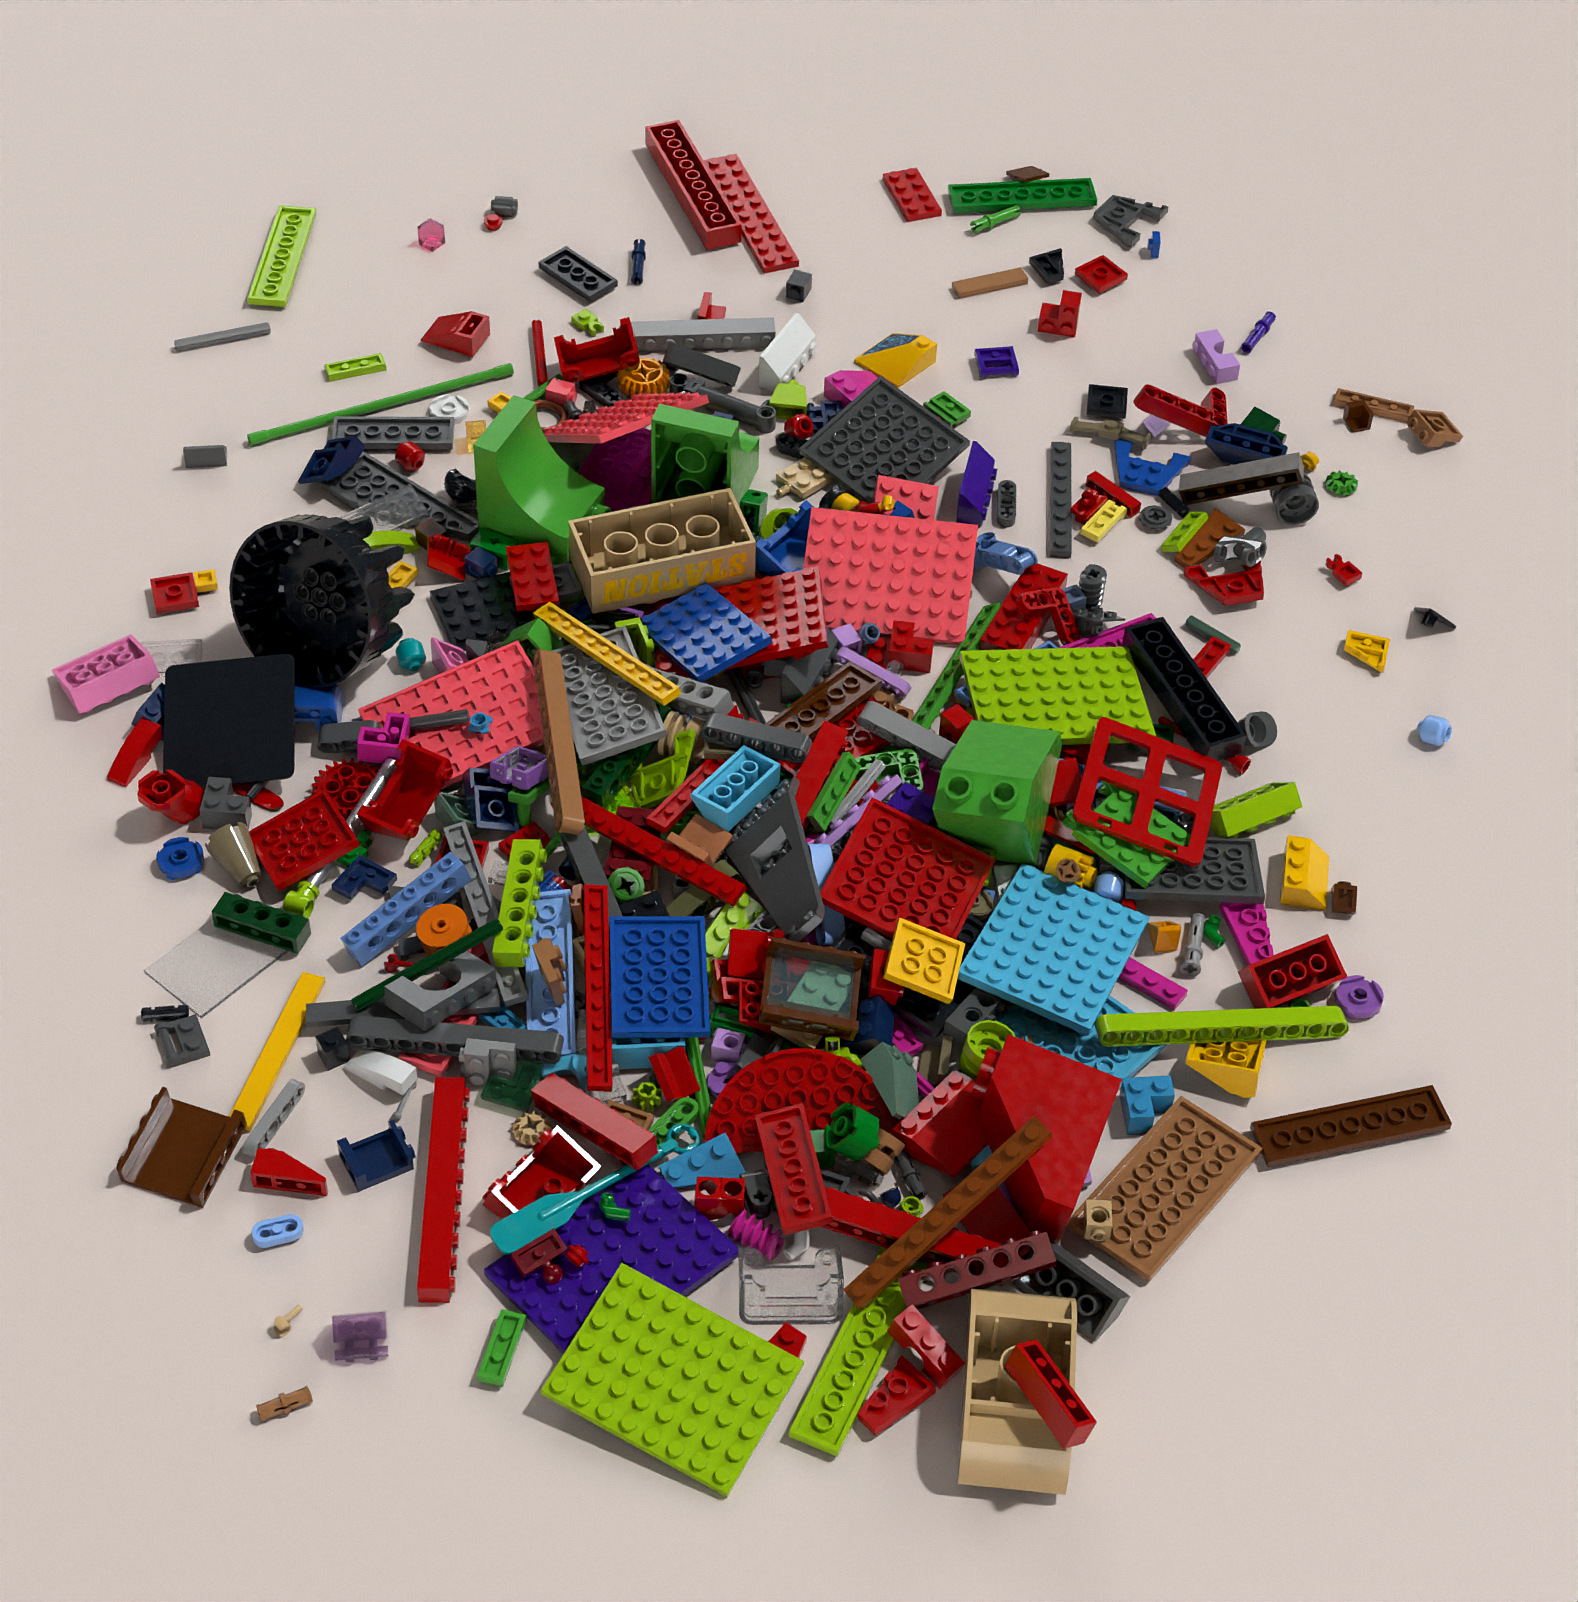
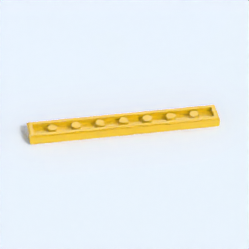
M302 972L229 1115L231 1117L234 1109L243 1112L247 1122L246 1131L251 1132L306 1022V1004L316 1003L326 983L325 977Z

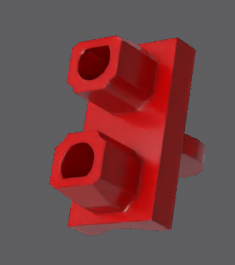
M1086 489L1082 493V497L1070 510L1071 513L1076 515L1075 521L1083 525L1089 521L1108 499L1107 496H1101L1093 489Z

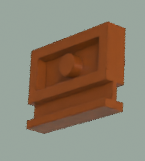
M577 884L572 887V895H569V905L572 909L579 934L583 936L582 884Z

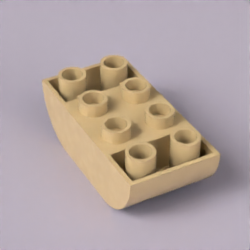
M970 1289L957 1484L1066 1495L1072 1447L1063 1449L1004 1365L1016 1344L1037 1339L1075 1391L1077 1303L1075 1298Z

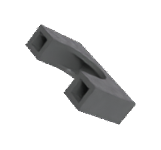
M466 951L439 966L440 974L456 983L453 987L438 991L427 990L401 976L384 986L385 1004L423 1031H426L496 988V969Z

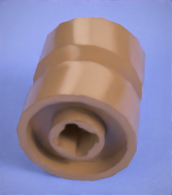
M879 1128L877 1136L880 1138V1142L877 1148L874 1150L870 1149L861 1159L887 1175L894 1164L893 1157H898L906 1145ZM885 1146V1152L883 1153L881 1149Z

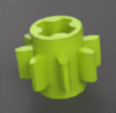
M641 1082L638 1089L633 1088V1106L638 1105L641 1111L654 1112L656 1105H662V1089H656L654 1082Z

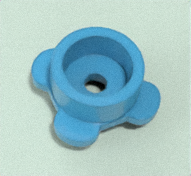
M475 713L470 718L471 725L468 726V730L471 733L486 734L489 732V725L493 722V719L485 713Z

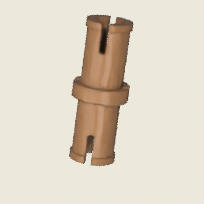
M304 1386L288 1394L280 1393L278 1394L279 1397L258 1404L256 1408L261 1421H264L281 1413H285V1415L291 1413V1409L311 1403L313 1399L308 1386Z

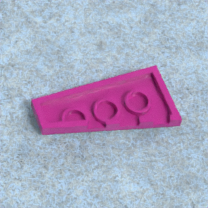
M1220 902L1219 909L1246 965L1273 956L1274 952L1270 944V930L1267 927L1266 910H1264V905Z

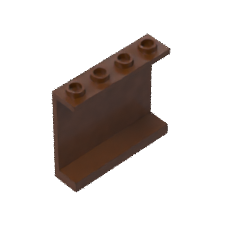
M162 1086L158 1095L156 1094L153 1097L149 1112L142 1117L140 1128L136 1135L131 1137L125 1155L121 1156L118 1160L116 1169L121 1182L203 1208L247 1126L244 1113L234 1109L231 1117L175 1100L170 1098L167 1088Z

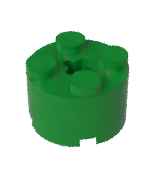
M843 1103L835 1109L830 1116L833 1118L831 1125L826 1124L824 1130V1143L837 1153L854 1162H858L870 1149H876L880 1142V1138L877 1136L879 1118L850 1103Z

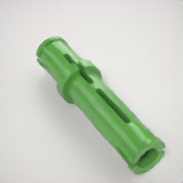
M1014 205L991 215L986 214L981 219L971 221L970 226L975 225L971 230L976 233L985 228H993L998 223L1021 215V211H1015L1020 210V208Z

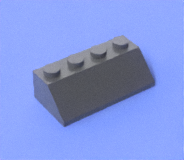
M827 626L828 648L815 650L814 653L795 660L792 655L781 673L780 703H794L824 681L825 675L828 676L830 674L833 661H837L835 655L839 649L838 639Z
M1049 1238L1057 1266L1015 1279L1013 1283L1028 1294L1075 1298L1077 1303V1330L1093 1342H1096L1119 1317L1131 1296ZM1031 1250V1252L1029 1253V1255H1028V1257L1026 1258V1260H1029L1030 1258H1032V1256H1033V1254H1034L1032 1250Z

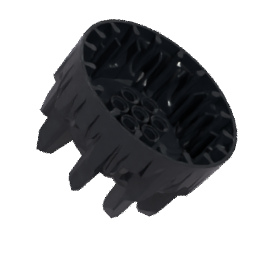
M298 514L257 529L243 542L235 556L230 573L229 591L233 617L238 631L254 657L291 654L295 659V686L315 689L338 684L375 663L383 652L393 647L403 636L402 628L398 623L391 620L399 614L400 609L410 604L415 594L408 588H391L387 568L403 558L405 549L399 545H393L372 550L369 544L363 540L369 537L374 529L370 516L347 521L339 517L327 518L314 514Z

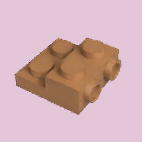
M1414 409L1407 420L1408 427L1417 434L1418 440L1430 448L1442 447L1444 442H1460L1463 438V435L1443 412Z
M544 938L533 944L532 947L541 975L557 1007L565 1003L563 994L566 993V989L563 981H565L563 971L567 969L559 946H553L550 938Z

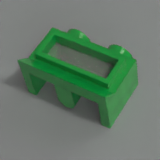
M716 1004L709 1020L710 1037L707 1038H713L716 1028L745 1033L749 1039L755 1033L759 1036L760 1030L739 1023V1009H736L732 1004Z

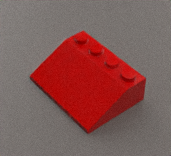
M953 1070L900 1121L892 1131L894 1137L906 1145L902 1152H908L909 1157L955 1178L988 1145L977 1120L983 1101L970 1096L976 1080Z

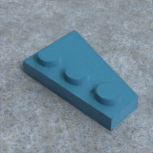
M726 1133L658 1166L663 1178L675 1189L696 1186L697 1177L739 1178V1174L746 1173Z

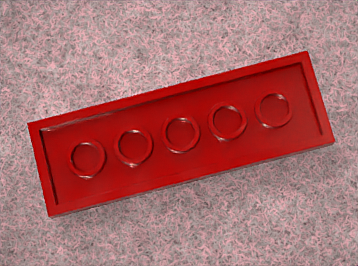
M803 1103L755 1115L784 1236L834 1223Z

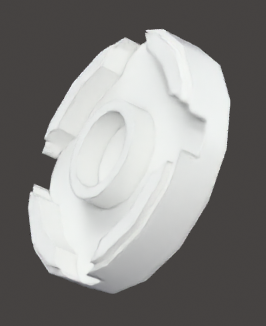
M444 394L432 400L431 406H429L430 416L454 417L455 424H458L469 415V404L466 399L459 395L454 397L451 394Z

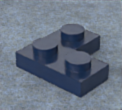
M359 855L331 884L332 890L350 900L364 885L384 895L388 890V886H392L397 881V874Z

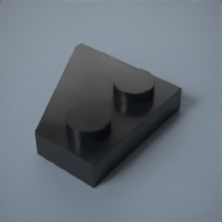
M1061 248L1029 257V264L1046 284L1064 279Z

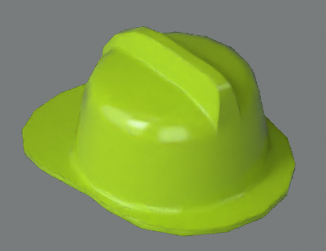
M777 508L769 512L761 523L760 534L762 539H768L789 520L792 514L798 512L792 508Z

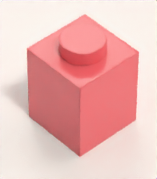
M553 378L545 389L546 400L553 401L561 407L567 401L575 403L577 400L575 384Z

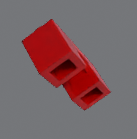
M913 1304L894 1318L887 1329V1332L904 1350L912 1347L918 1352L924 1362L922 1371L939 1390L958 1375L965 1365L960 1356Z

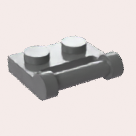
M196 1014L168 1023L162 1021L154 1026L155 1033L160 1037L166 1053L165 1061L168 1067H176L210 1056V1051ZM176 1032L183 1052H175L169 1034Z

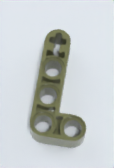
M725 860L718 861L712 866L745 885L741 875ZM691 885L666 909L670 916H703L720 900Z

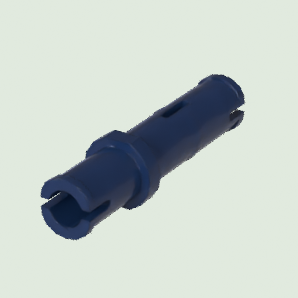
M638 239L634 240V250L631 254L633 260L631 283L634 285L637 284V280L638 285L643 282V266L646 259V243L643 239H640V243H638Z

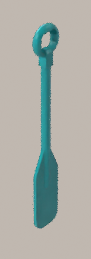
M687 1124L673 1125L667 1132L666 1142L660 1144L657 1148L658 1153L641 1168L672 1152L681 1155L699 1146L700 1136L698 1132ZM681 1130H685L691 1139L695 1140V1144L691 1143L685 1146V1149L680 1148L677 1142L671 1138V1134L676 1135ZM625 1165L578 1192L546 1195L492 1225L490 1229L491 1240L502 1253L511 1254L553 1228L557 1230L564 1226L583 1200L637 1170L629 1165Z

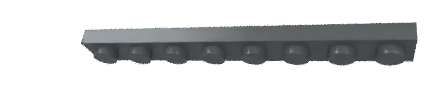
M1051 442L1050 557L1071 558V443Z

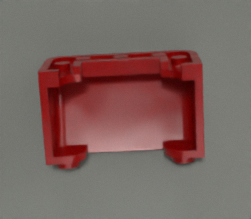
M630 318L620 319V327L618 329L616 327L612 328L614 335L585 343L576 344L575 338L571 339V342L566 341L563 335L554 337L563 379L567 382L576 383L636 366L640 358Z
M402 739L397 747L401 751L400 760L395 759L394 761L396 769L376 802L370 800V807L362 805L357 812V816L365 829L408 841L417 835L421 822L445 782L451 779L453 769L448 758Z

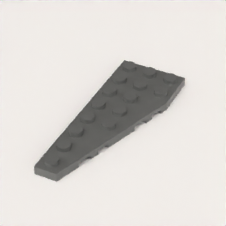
M364 451L344 473L331 480L320 482L321 489L350 507L417 526L432 518L447 530L448 535L470 540L479 532V525L476 519Z

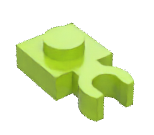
M587 309L571 316V322L582 331L588 329L589 334L593 337L596 336V330L604 332V325L598 322V317Z

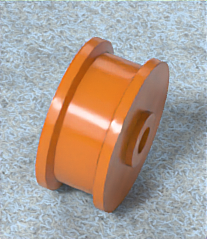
M439 904L429 908L420 916L416 925L418 938L428 956L472 932L465 912L452 904Z

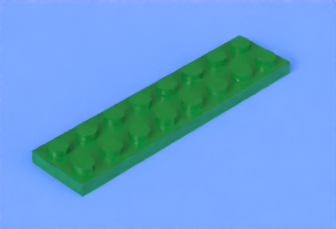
M1091 178L948 185V194L953 213L1000 211L1014 205L1019 206L1020 209L1032 210L1040 208L1097 206V196Z

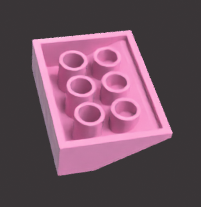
M132 634L52 669L53 675L79 714L90 712L94 707L102 703L112 702L115 697L129 694L135 688L149 685L160 677L152 655Z

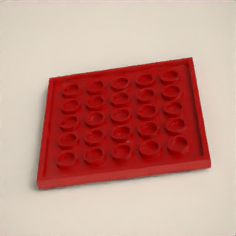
M872 797L820 894L823 905L891 939L893 938L896 922L899 918H902L956 940L996 859Z

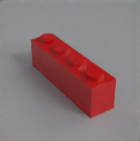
M1037 1339L1016 1344L1004 1365L1063 1449L1084 1444L1097 1423L1093 1415Z

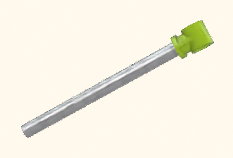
M386 759L347 818L346 822L353 833L361 824L357 812L362 805L370 807V800L376 801L396 769L394 759ZM336 860L310 874L306 881H300L297 891H289L283 902V910L295 915H302L308 919L313 912L315 899L320 894L318 888Z

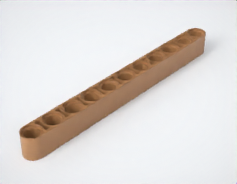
M537 649L533 663L555 827L557 832L581 835L585 820L561 654Z

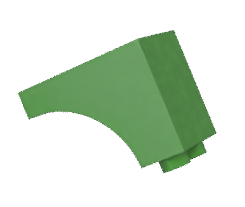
M513 395L473 445L479 531L481 528L518 540L519 545L548 542L550 556H557L558 562L554 561L552 563L558 565L570 562L572 564L570 559L568 521L609 513L611 508L605 506V488L578 474L553 450L540 427L536 412V402Z
M659 404L651 419L652 504L731 488L740 507V500L749 489L759 468V437L739 432V421Z

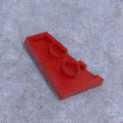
M901 1355L892 1372L889 1371L884 1377V1382L880 1388L872 1393L858 1412V1420L876 1436L936 1393V1386Z

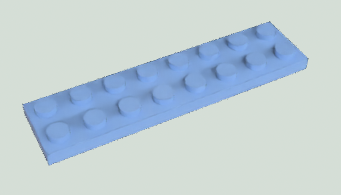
M570 889L540 892V899L536 900L535 903L537 917L532 920L534 928L533 938H529L530 956L525 960L526 992L529 999L526 1000L527 1029L553 1031L561 1034L564 1038L561 1057L577 1054L574 950L572 942L573 922L572 909L569 905V895L572 894ZM544 938H550L553 946H559L567 969L563 971L565 977L563 984L566 989V993L563 994L565 1003L557 1007L541 975L532 947L533 944Z

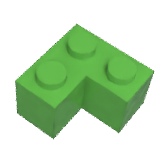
M537 618L512 630L501 647L518 640L526 655L534 661L537 649L553 651L565 645L540 618Z

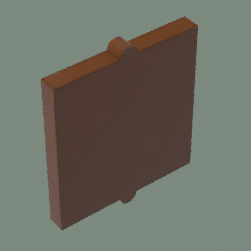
M1034 166L1006 171V175L1022 182L1046 178L1050 174Z

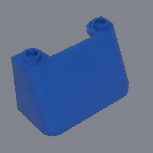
M805 500L799 506L800 510L798 513L792 514L782 527L768 539L764 538L756 542V571L772 577L785 572L803 570L811 508L814 507L811 503Z
M335 684L315 689L295 686V721L315 722L316 729H320L323 724L341 723L344 691L339 685Z

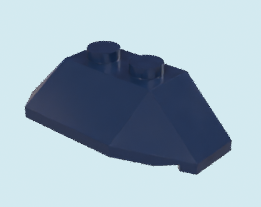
M1237 423L1211 426L1205 439V444L1222 462L1232 465L1286 455L1288 447L1283 445L1281 440L1273 433Z

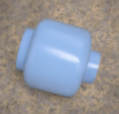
M1428 715L1423 721L1419 722L1417 732L1420 733V739L1424 743L1440 746L1444 742L1449 741L1452 727L1447 719Z
M1106 871L1096 877L1093 893L1117 903L1123 899L1124 880L1118 873Z

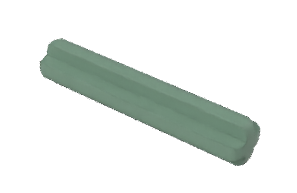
M1193 615L1186 619L1185 625L1208 640L1214 636L1230 644V653L1237 654L1240 651L1241 644Z

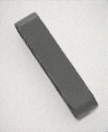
M710 713L700 732L702 738L708 742L740 749L745 745L762 755L794 763L804 762L812 745L811 738L806 734L720 713Z

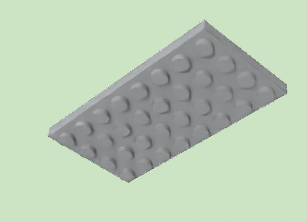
M626 626L600 634L638 659ZM573 644L553 650V652L561 654L572 736L582 766L667 737L666 729L652 697Z

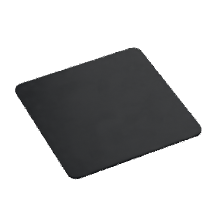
M277 654L169 666L165 672L163 773H166L165 770H173L184 779L194 781L201 787H206L208 777L231 778L232 784L282 780L292 777L295 770L294 657L291 654Z

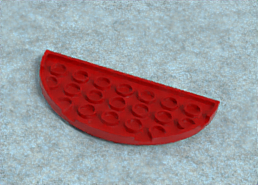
M793 1048L767 1054L735 1074L722 1089L712 1106L706 1124L704 1143L726 1133L736 1154L762 1152L763 1148L755 1115L803 1103L810 1130L825 1129L826 1124L830 1126L833 1118L830 1116L843 1103L856 1105L878 1117L879 1128L894 1136L892 1129L898 1124V1121L889 1111L872 1081L873 1078L861 1067L842 1056H837L823 1050Z

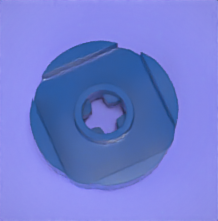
M186 837L170 839L163 844L160 852L159 850L157 852L158 867L171 880L198 874L202 871L204 862L203 848L197 841L194 843ZM179 855H182V857L184 858L181 860H177Z

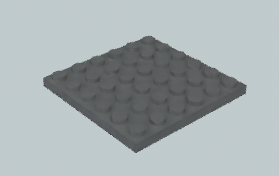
M879 376L799 448V453L817 467L825 470L826 474L842 484L846 489L853 490L855 495L862 501L870 504L873 500L874 486L878 475L928 484L970 446V440L888 380Z

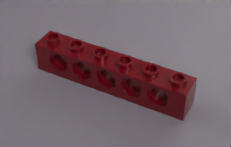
M1033 1231L1026 1234V1238L1016 1241V1238H1011L1001 1242L1002 1246L993 1249L991 1246L982 1247L976 1250L977 1254L974 1255L960 1254L951 1258V1262L945 1264L935 1262L927 1265L926 1270L917 1272L916 1269L902 1273V1277L897 1279L906 1308L913 1304L917 1310L970 1294V1289L983 1290L1056 1267V1258L1047 1232ZM1023 1249H1030L1034 1254L1029 1260H1023L1019 1257V1253ZM1000 1256L1006 1257L1009 1260L1007 1266L999 1268L994 1264L996 1258ZM975 1264L984 1267L983 1272L978 1276L972 1275L969 1272L970 1268ZM950 1272H955L959 1275V1278L955 1283H947L945 1276ZM924 1280L934 1282V1287L930 1291L920 1289V1285Z

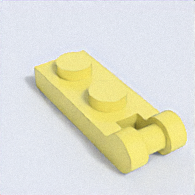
M1108 500L1081 528L1080 534L1098 543L1120 519L1125 517L1128 509L1124 506L1119 507L1115 505V502Z

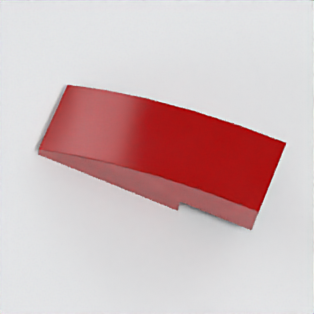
M144 718L140 719L120 748L107 775V780L124 787L131 783L152 758V749L163 738L161 725Z

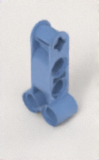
M993 532L983 533L977 538L973 569L984 565L1021 575L1026 568L1034 566L1038 562L1036 554L1031 549L998 541Z

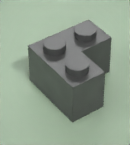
M208 777L200 807L203 829L217 830L230 823L232 827L239 826L237 822L246 824L249 829L252 818L250 798L234 796L231 778Z

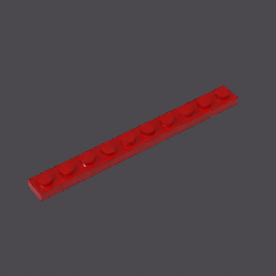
M581 796L585 820L584 826L653 862L732 907L736 905L747 888L743 883Z
M584 884L587 1091L612 1092L608 885Z

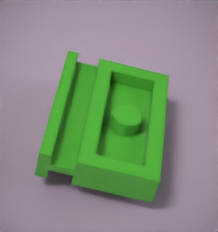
M945 391L931 398L928 403H923V407L937 417L939 416L942 421L951 427L971 417V410Z

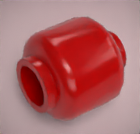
M797 414L786 420L784 432L797 438L807 439L813 433V423L807 415Z
M408 441L401 443L396 448L395 460L406 471L412 472L423 466L425 453L416 444Z

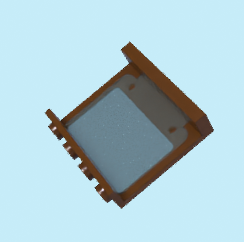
M771 937L766 955L758 1024L827 1037L837 1036L843 1040L854 1041L859 1026V1021H856L861 969L866 955L855 951L837 950L830 946L821 947L808 942H795L786 938Z

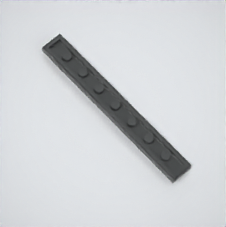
M494 988L451 1016L500 1012L499 988ZM385 997L360 1011L355 1009L351 1000L306 1004L307 1028L350 1024L351 1018L355 1016L407 1020L386 1006Z

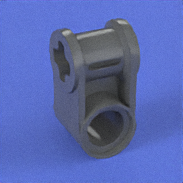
M765 1169L739 1174V1178H745V1199L749 1213L756 1215V1219L767 1218L771 1213L770 1202L772 1200V1193Z

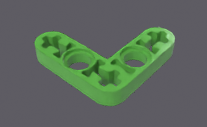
M903 749L860 756L855 759L861 766L857 777L861 778L874 760L888 761L890 764L885 765L886 767L880 775L899 772L902 784L906 781L924 792L919 762L914 750ZM909 759L910 764L906 765V760ZM908 773H915V774H916L915 776H912V777H907V776H905V775L908 774Z

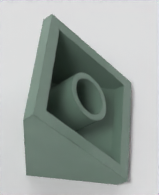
M439 792L434 801L435 815L444 827L465 821L471 837L486 831L474 828L468 812L466 799Z

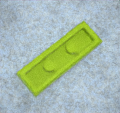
M381 353L324 364L329 382L387 370Z
M1189 512L1161 544L1162 552H1180L1208 520L1207 512Z

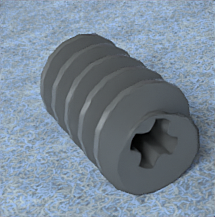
M1089 564L1080 574L1079 588L1087 597L1085 607L1087 610H1091V607H1100L1103 603L1107 572L1099 565Z

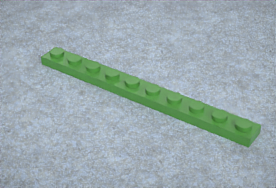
M1000 602L983 606L967 631L965 639L957 647L912 719L913 722L928 730L931 729V724L939 716L941 708L948 701L952 690L957 687V682L961 676L964 675L960 661V651L979 649L980 639L1000 609Z

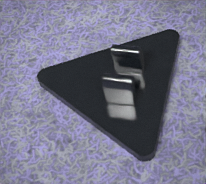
M1414 608L1415 612L1424 615L1421 624L1427 627H1433L1435 622L1438 621L1453 629L1456 628V625L1433 609Z

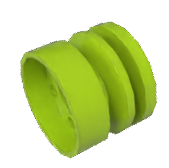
M986 1020L973 1025L967 1034L965 1045L960 1055L959 1066L962 1073L976 1080L988 1047L1001 1052L1008 1034L1015 1037L1014 1032L998 1021Z

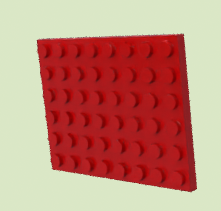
M818 566L715 589L767 632L773 642L725 670L828 648L821 575ZM679 597L663 599L654 603V612L662 606L677 600ZM655 645L656 669L691 678L689 674Z

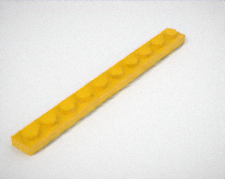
M550 601L533 612L535 619L540 618L550 630L665 706L681 694L680 687Z

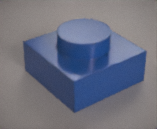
M1152 231V237L1148 239L1147 250H1150L1151 258H1158L1161 242L1160 232Z

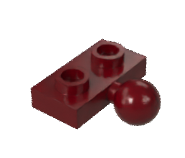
M553 1228L511 1253L510 1259L523 1278L542 1267L544 1281L548 1284H557L562 1280L563 1271L560 1266L551 1262L565 1254L568 1249Z

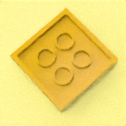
M899 918L896 922L883 979L950 1004L955 992L965 943Z

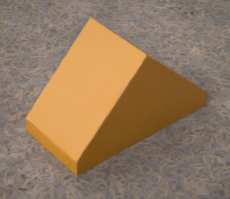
M1172 921L1148 922L1147 927L1154 952L1177 951L1181 925Z

